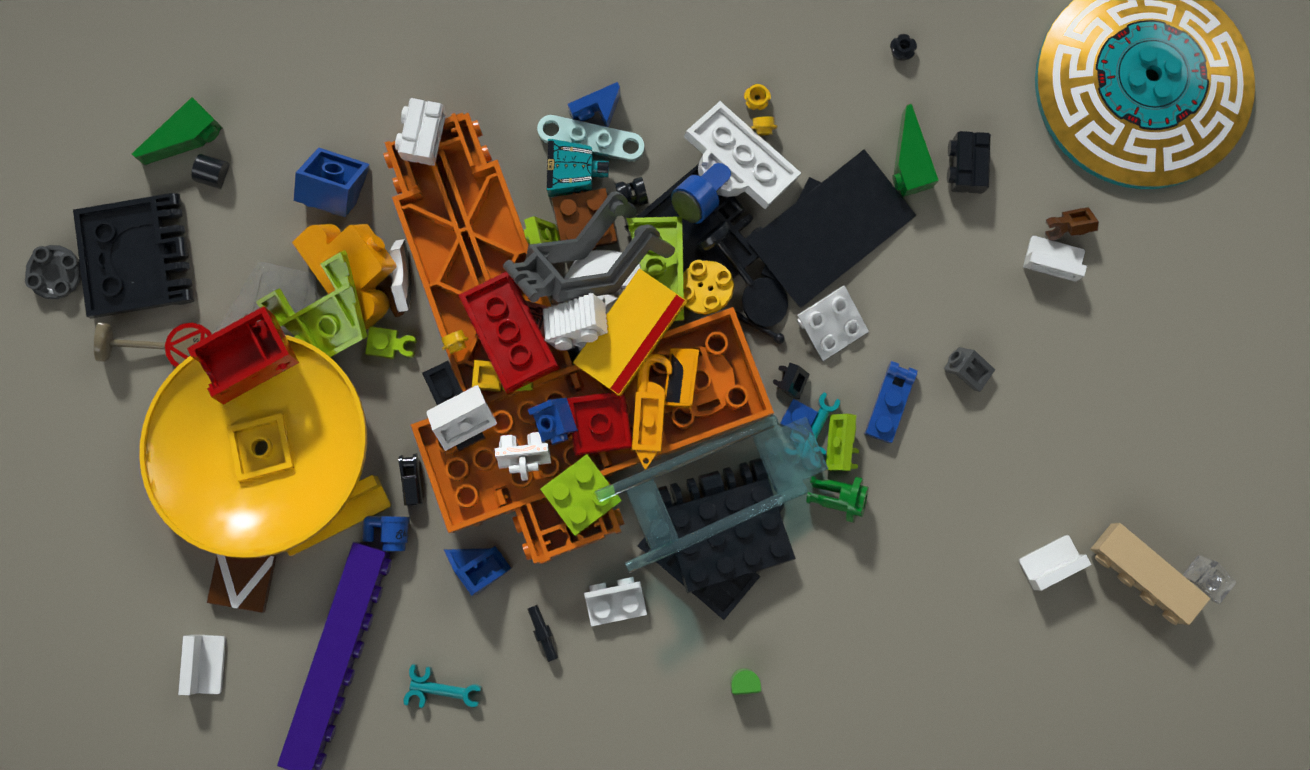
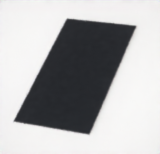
M864 149L747 242L799 308H802L917 215Z

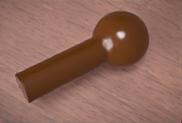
M389 274L375 289L387 295L392 313L395 317H400L405 311L399 312L397 310L391 289L393 278Z

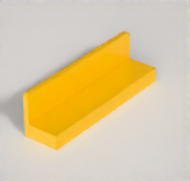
M371 475L360 480L350 500L340 514L319 534L307 542L288 550V555L298 554L362 522L365 517L374 516L390 508L391 503L378 476Z

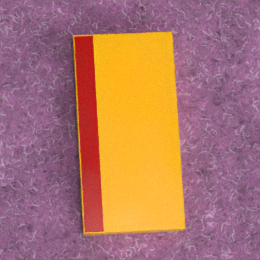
M639 268L607 313L606 324L608 326V333L598 336V339L594 342H587L573 363L621 397L687 301Z

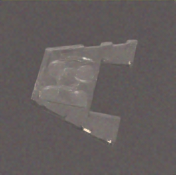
M258 261L241 288L237 299L232 306L230 305L225 313L226 316L221 324L216 327L214 333L259 309L260 307L256 301L279 288L282 290L294 313H297L318 301L316 276L312 273Z

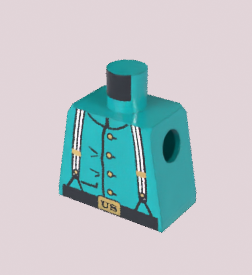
M548 139V197L570 195L573 192L592 191L593 177H609V161H593V149L591 146Z

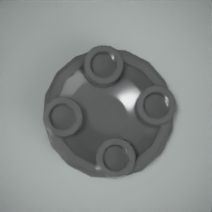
M60 245L39 246L35 248L26 264V286L32 289L35 294L45 299H60L68 296L77 288L81 280L78 257L71 250Z

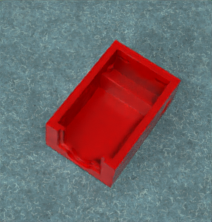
M265 306L187 348L190 356L201 364L211 380V383L208 384L209 388H207L210 396L223 405L299 363L275 315Z

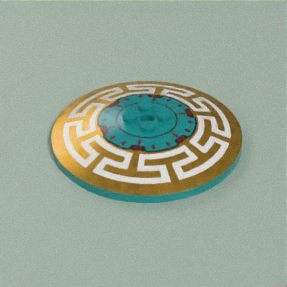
M1074 0L1059 15L1043 40L1036 63L1035 93L1042 120L1049 134L1063 153L1076 165L1089 174L1114 185L1134 189H1161L1183 184L1199 177L1222 161L1235 147L1244 133L1252 113L1255 96V76L1252 59L1240 31L1228 15L1212 0ZM1146 70H1155L1158 74V81L1149 80L1146 76Z

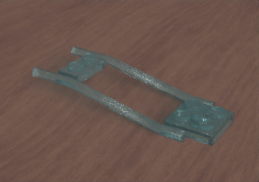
M772 415L595 491L598 501L601 502L622 492H627L648 546L651 551L625 562L627 571L631 573L808 493L802 480L825 471L828 467L807 417L779 427L777 417ZM753 436L754 443L777 494L678 539L676 530L653 479Z

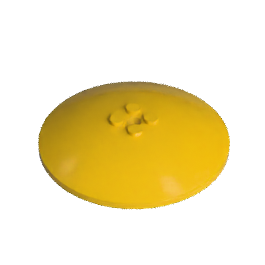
M285 335L299 363L224 405L210 396L207 388H209L208 384L211 383V380L201 364L191 356L179 364L160 386L149 406L142 427L139 452L140 469L144 487L152 505L163 521L177 535L198 548L214 554L233 558H260L291 550L307 542L325 529L343 510L357 487L364 467L367 451L366 418L360 397L347 374L334 360L317 347L301 339ZM266 441L268 444L267 451L263 455H256L255 446L257 443Z

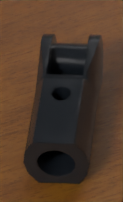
M415 453L413 457L405 458L403 455H399L404 506L423 504L418 454ZM414 468L415 475L406 476V469Z

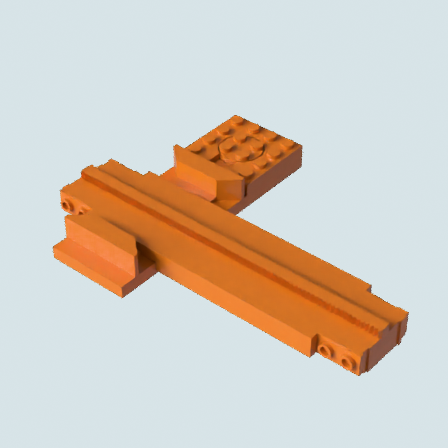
M453 113L451 114L452 116L445 118L434 166L401 159L398 150L395 149V141L384 142L388 152L383 153L388 168H394L396 177L392 178L399 195L393 196L392 199L440 335L443 338L448 334L463 330L465 337L469 339L465 342L466 348L450 354L449 349L446 350L454 373L463 391L472 388L474 360L490 361L458 295L506 272L503 268V264L506 261L512 260L514 263L524 262L529 244L525 238L523 227L498 160L492 161L487 145H480L478 137L483 136L478 121H472L469 113L457 115ZM520 289V291H521V293H522L524 299H525L526 301H530V300L528 299V297H527V296L523 293V291ZM548 296L540 297L538 301L533 302L551 307ZM734 307L668 330L651 354H660L669 359L670 348L699 350L692 409L665 406L662 453L658 452L654 458L655 461L661 459L662 455L666 454L667 456L767 419L774 414ZM548 343L547 345L559 369L534 381L533 390L514 391L508 395L503 389L502 392L481 391L497 422L496 425L483 431L486 439L461 451L456 446L445 451L434 434L428 418L411 424L448 533L451 534L470 526L478 527L486 520L516 512L517 516L512 517L518 533L523 532L526 543L522 544L527 560L532 559L534 564L550 562L554 557L603 540L607 535L619 534L622 532L620 526L625 525L620 509L614 510L612 508L578 535L574 536L540 490L585 456H575L572 433L567 435L568 440L555 445H552L551 441L545 442L548 443L551 463L539 464V471L528 472V480L522 481L520 473L510 474L509 468L499 469L495 448H499L501 436H516L517 446L528 445V434L539 432L534 416L529 414L528 409L550 399L573 398L613 392L581 368L573 365L568 350L555 349ZM657 362L650 367L649 382L660 385L665 391L667 370L662 363ZM638 373L624 391L631 441H633ZM632 448L588 454L605 478L612 476L616 472L641 464L636 451H633Z

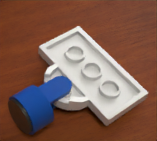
M719 101L693 124L684 135V138L703 155L698 166L699 176H689L673 190L671 194L672 205L680 217L694 224L701 223L718 207V195L725 197L738 196L745 191L764 209H767L797 180L801 172Z

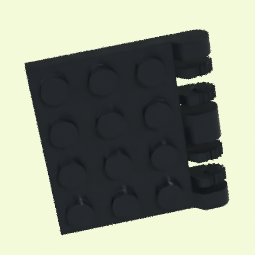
M699 164L635 218L680 217L672 205L671 194L689 176H699ZM735 196L724 200L701 223H690L682 218L683 273L693 261L707 260L718 262L730 271L733 279L739 275L717 246L706 252L700 251L696 246V243L704 235L723 221L729 223L731 231L722 242L744 270L759 258L747 241L763 228L760 226L754 229L746 238L741 235L740 231L747 227L754 219L750 213L733 226L731 222L745 211L744 206ZM624 226L625 230L629 233L628 226Z
M168 193L73 209L86 317L93 319L194 302L193 290L184 289L192 287L191 279L181 278L170 281L169 273L189 270V262L167 263V261L188 258L186 238L174 237L164 239V236L184 234L185 228L182 225L162 226V220L178 219L183 216L182 209H178V207H181L180 194Z
M762 458L750 460V468L746 462L739 464V471L744 486L736 487L733 471L730 467L724 468L723 476L728 488L727 491L724 490V484L718 470L698 476L703 498H700L694 478L687 479L686 486L692 500L687 503H683L681 489L677 483L670 484L675 506H672L667 486L654 489L687 593L796 559Z

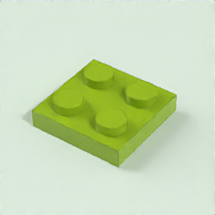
M587 454L540 489L574 536L622 502Z

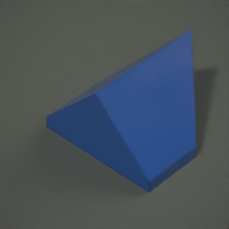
M496 546L479 549H444L455 574L471 596L479 594L512 569Z

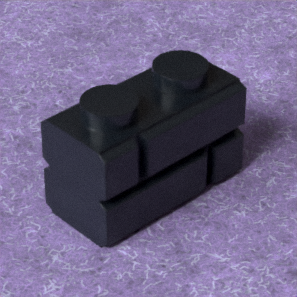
M959 131L953 140H949L948 156L952 157V167L949 166L947 170V183H951L952 192L982 194L989 188L990 133Z

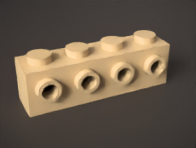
M1121 523L1110 524L1090 549L1096 554L1095 559L1101 565L1108 569L1112 567L1119 573L1117 578L1129 587L1134 586L1141 592L1139 596L1151 606L1156 604L1164 611L1162 616L1174 625H1190L1211 599Z

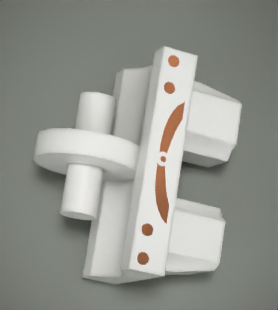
M539 432L528 434V445L517 446L516 436H501L499 448H495V457L498 461L499 469L509 468L510 474L520 473L522 481L528 480V472L539 471V464L551 463L548 443L542 442Z

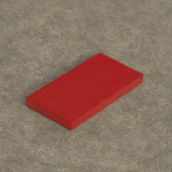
M507 272L458 295L507 395L559 369L518 285Z

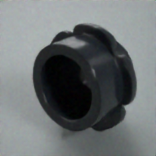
M907 34L898 35L890 43L892 55L900 61L911 59L915 55L914 51L917 49L916 41Z

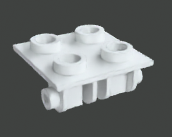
M844 285L797 315L799 326L806 330L822 361L869 332Z

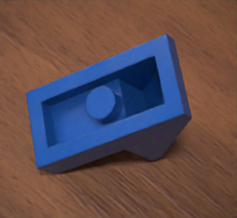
M618 82L568 103L571 118L573 120L580 119V121H586L592 118L595 112L598 111L605 127H609L621 96Z

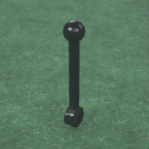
M735 311L739 321L774 338V341L778 344L784 342L785 337L782 333L776 334L765 327L755 325L743 314Z

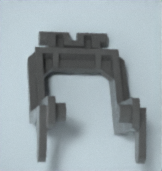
M614 191L609 194L576 239L528 245L524 262L514 263L512 260H508L503 264V268L531 302H536L540 297L550 295L556 302L573 300L574 298L578 299L584 295H589V293H593L596 296L614 294L620 289L649 250L664 258H669L674 254L675 248L669 242L659 238L660 233L654 226L642 225L635 230V237L607 273L564 279L553 267L552 263L585 259L618 216L622 215L625 218H633L636 215V207L629 203L622 193Z

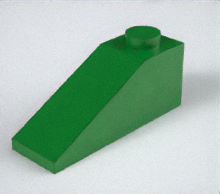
M191 97L146 139L132 155L141 163L147 165L203 147L206 143L215 140L223 127Z
M912 104L907 105L902 113L894 175H892L895 189L901 191L902 197L934 188L939 181Z

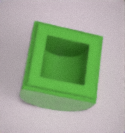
M742 668L733 673L730 680L732 694L760 693V679L752 670Z

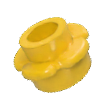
M754 84L746 89L744 99L748 108L763 110L768 106L771 94L765 86ZM755 96H759L760 99L756 100Z
M764 116L753 118V126L750 128L756 131L759 136L772 135V130L776 129L778 125H775L774 117Z
M463 330L448 334L441 338L444 345L442 350L449 349L450 354L466 348L465 342L469 339L465 337Z

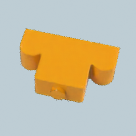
M333 224L311 225L292 242L328 294L335 291V288L323 270L321 263L339 252L346 251L366 329L372 327L387 313L389 309L388 297L384 292L376 290L375 287L396 269V263L385 249L382 239L375 235L368 224L349 225L342 232Z

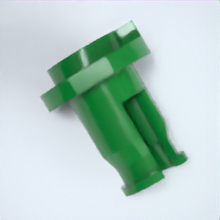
M814 476L811 477L810 483L812 488L840 493V496L837 499L808 492L806 503L811 504L813 502L822 507L847 512L846 521L854 523L856 516L863 517L869 487L863 486V478L855 477L853 485L833 480H818Z

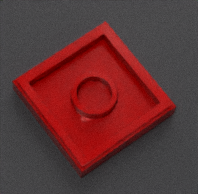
M615 392L567 398L578 430L572 433L575 456L632 448L625 392L621 397Z

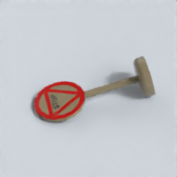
M99 322L94 335V356L96 361H107L111 356L112 346L165 349L169 362L177 367L190 356L187 350L188 347L212 335V333L203 325L184 323L175 327L169 333L165 343L113 339L111 326L108 323Z

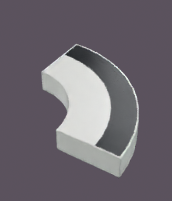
M405 239L396 240L389 251L390 256L396 263V269L393 270L391 289L399 312L409 310L412 293L409 256Z

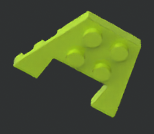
M345 250L321 263L335 291L294 313L280 288L256 301L260 308L265 306L275 315L280 327L284 326L295 338L317 347L329 357L368 337L348 255Z

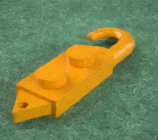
M651 354L638 371L632 450L636 451L645 470H647L658 452L662 453L665 391L660 385L649 382V370L652 364L658 362L666 367L667 374L670 375L672 374V365L669 359L660 354ZM644 459L649 460L647 464H645L643 461Z

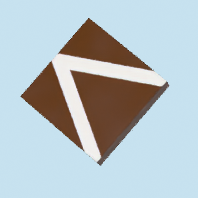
M217 554L207 603L265 613L277 556L233 558Z

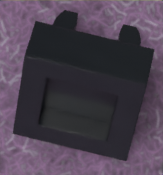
M789 363L788 367L779 366L778 369L785 375L782 381L774 379L773 384L790 397L800 399L810 374L799 365Z

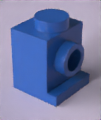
M567 398L550 399L528 409L529 414L534 416L542 442L551 441L552 445L559 444L568 440V434L578 431Z

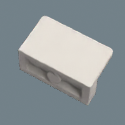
M1032 236L1023 267L1077 282L1085 276L1087 266L1082 265L1085 250L1038 236Z
M474 386L426 412L432 430L445 451L497 424L479 386Z
M1068 535L1018 560L1033 590L1038 591L1091 565L1086 554L1079 555Z
M183 636L178 695H193L196 693L220 694L222 692L226 646L225 636Z

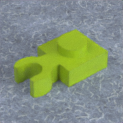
M369 327L365 354L395 359L396 351H398L403 356L412 358L415 357V353L406 351L405 345L408 342L417 343V339L411 335L398 339L399 332L397 330Z

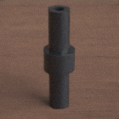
M538 604L528 608L527 610L535 628L533 631L537 642L540 641L547 661L550 662L557 659L558 655L550 637L553 634L549 625L545 624Z

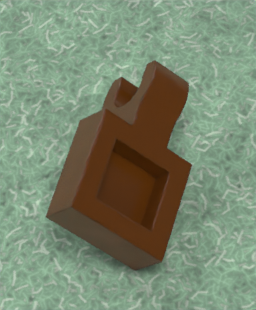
M1089 207L1062 212V217L1046 219L1048 227L1054 229L1045 231V234L1051 241L1061 238L1066 232H1069L1071 236L1084 235L1089 232L1098 231L1099 221Z

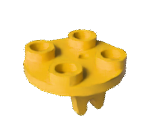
M707 260L693 261L683 273L684 299L687 301L685 307L694 313L704 315L716 313L724 308L732 298L734 291L733 277L730 271L718 262Z

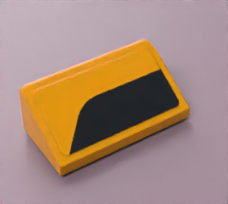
M670 348L669 361L672 365V374H667L665 406L692 409L699 355L698 349Z

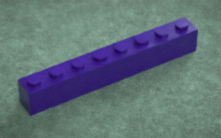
M353 542L277 764L278 767L287 770H322L327 758V754L323 753L326 743L332 741L336 731V726L333 725L336 714L340 715L345 705L346 698L342 697L345 687L351 685L355 675V670L352 669L355 658L359 659L362 654L364 642L361 640L364 631L370 629L374 615L370 614L373 604L378 603L382 595L383 587L380 586L383 575H388L392 565V560L389 559L390 552L382 551L359 542Z

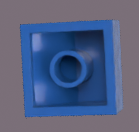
M318 147L295 174L293 201L330 212L335 216L346 217L357 203L370 164Z

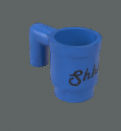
M367 516L363 520L362 541L374 542V527L381 528L382 551H405L406 543H408L410 517Z

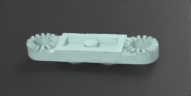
M555 115L543 117L537 126L539 137L545 143H548V139H556L588 145L592 147L593 154L628 162L639 160L644 153V141L636 133ZM555 123L559 127L558 133L554 136L546 135L544 133L545 125ZM629 140L637 143L639 147L637 152L633 154H628L623 150L624 143L629 142Z

